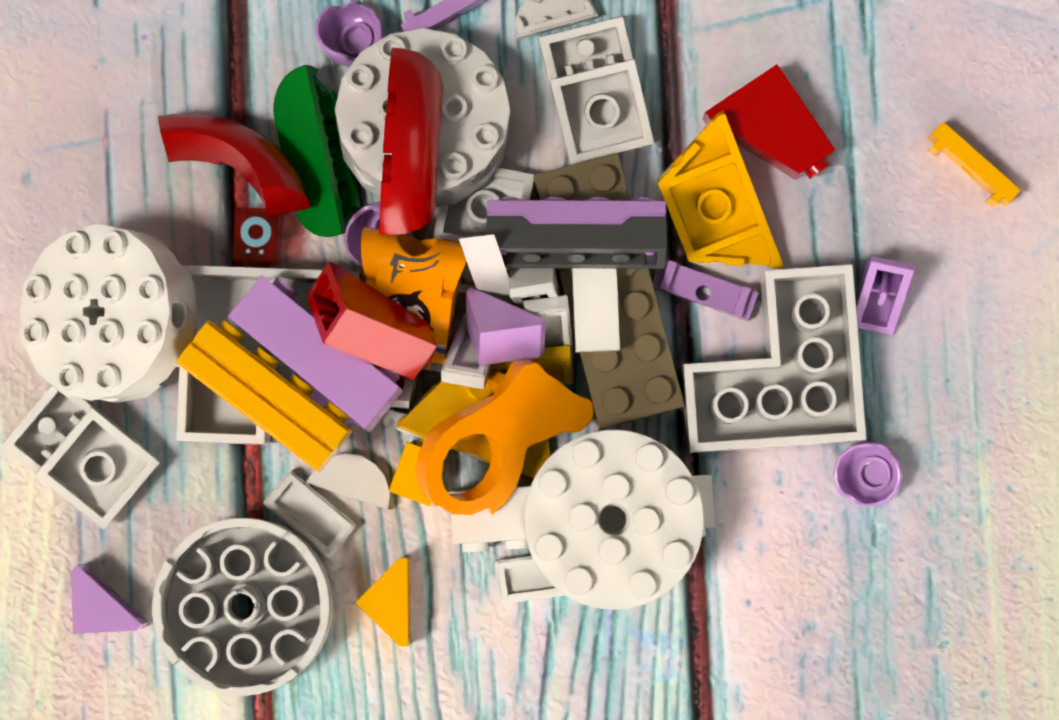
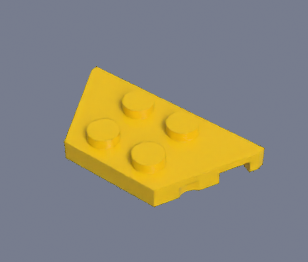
M724 111L719 112L657 179L689 262L710 264L712 262H723L726 265L744 266V264L766 265L774 269L784 267Z
M440 381L422 396L423 399L408 414L403 415L398 420L396 427L426 439L428 433L440 422L472 404L489 398L494 393L488 383H486L483 390ZM472 434L464 437L450 448L490 464L492 455L490 442L484 434ZM548 439L527 448L520 476L532 481L534 480L539 469L550 457Z

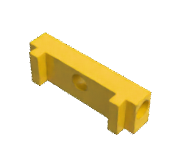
M944 121L927 138L933 143L928 149L933 156L941 150L991 195L986 201L991 207L998 204V202L1006 206L1021 191Z

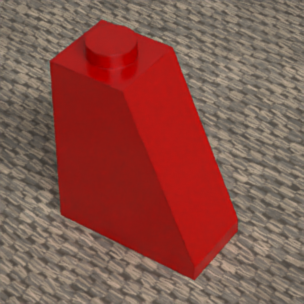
M778 64L705 111L702 118L707 125L717 113L724 111L737 145L794 180L803 174H806L811 179L831 165L827 158L834 153L835 148Z
M328 261L306 295L323 344L414 380L422 367L427 366L431 362L437 347L428 322L342 267Z

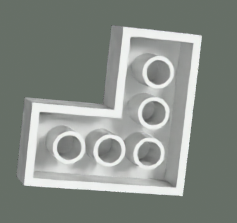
M853 264L765 270L760 275L766 358L693 363L681 366L687 453L866 440Z

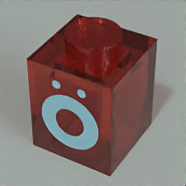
M235 207L233 260L238 264H244L243 267L270 268V265L281 266L283 214L268 217L265 208Z

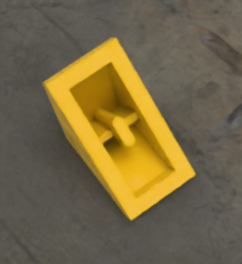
M410 557L398 558L355 602L399 646H409L411 644Z

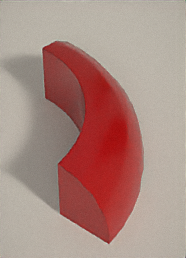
M392 47L383 140V153H392V155L384 154L379 222V234L381 235L407 234L419 230L427 225L434 216L436 210L438 153L443 98L441 73L433 62L416 51Z
M179 113L158 116L160 134L168 162L203 161L219 166L223 163L232 166L240 171L244 179L256 190L262 199L268 217L311 208L306 189L289 159L273 142L256 130L227 118L207 114Z

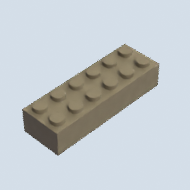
M618 153L534 174V185L538 200L548 197H560L566 201H586L593 197H604L610 201H631ZM557 268L563 295L568 297L570 323L575 339L572 268ZM617 269L620 351L578 353L590 400L593 404L598 430L685 407L649 269Z

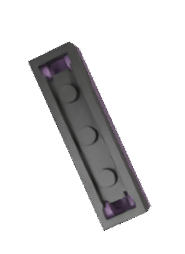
M502 197L498 200H487V235H495L506 268L665 269L667 251L666 201H654L647 197H638L631 201H610L604 197H593L586 201H566L560 197H548L543 200H521L516 197Z

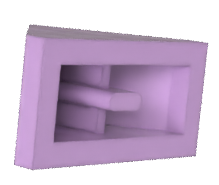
M871 256L863 262L855 299L858 329L893 336L915 265Z
M472 287L466 291L465 325L479 366L542 356L545 351L546 319Z
M86 564L76 565L72 569L73 634L136 631L143 629L148 623L146 619Z

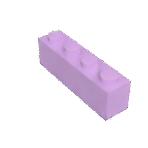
M261 275L230 312L228 317L370 433L402 394L401 388L395 384L400 376L395 372L377 365L373 366L365 360L323 344L310 306L305 311L295 303L293 299L298 293L277 277L271 283Z

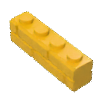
M208 320L179 356L176 363L317 472H321L353 431L345 424L350 417L330 401L324 407L310 397L314 389L295 374L289 380L275 370L279 362L260 347L254 353L240 343L244 335L228 322L223 320L217 326Z

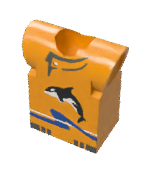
M364 227L361 234V256L366 276L365 283L428 322L437 347L431 362L427 366H423L422 369L441 372L453 340L459 280L466 263L460 242L440 238L418 240L406 234L381 235L379 234V229Z

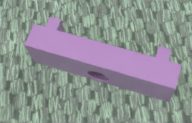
M443 0L417 16L410 9L403 13L406 22L400 26L402 32L421 28L438 30L489 0Z
M665 260V269H656L652 280L653 287L656 290L745 321H749L758 292L748 287L727 282L670 260ZM699 287H705L709 290L710 296L707 300L697 298L696 290Z

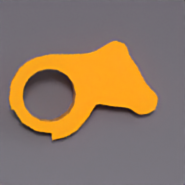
M526 359L513 362L506 374L492 369L487 383L494 394L449 416L433 427L428 433L419 450L416 466L420 489L436 507L439 505L452 514L473 515L487 509L493 515L508 501L515 491L524 466L527 448L559 433H577L582 431L593 419L594 409L592 402L585 397L571 392L557 379L547 374L540 365ZM472 434H484L490 442L492 455L489 469L483 480L473 489L464 493L449 494L444 488L441 473L444 459L450 448L464 437Z

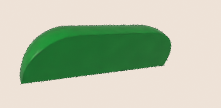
M303 65L290 71L279 84L273 105L274 121L281 151L289 159L300 176L311 208L295 211L299 221L308 231L317 236L333 237L346 233L345 230L350 218L353 216V212L360 210V196L356 177L344 161L335 115L337 95L334 89L326 91L324 85L316 77L318 72L316 68L310 65Z

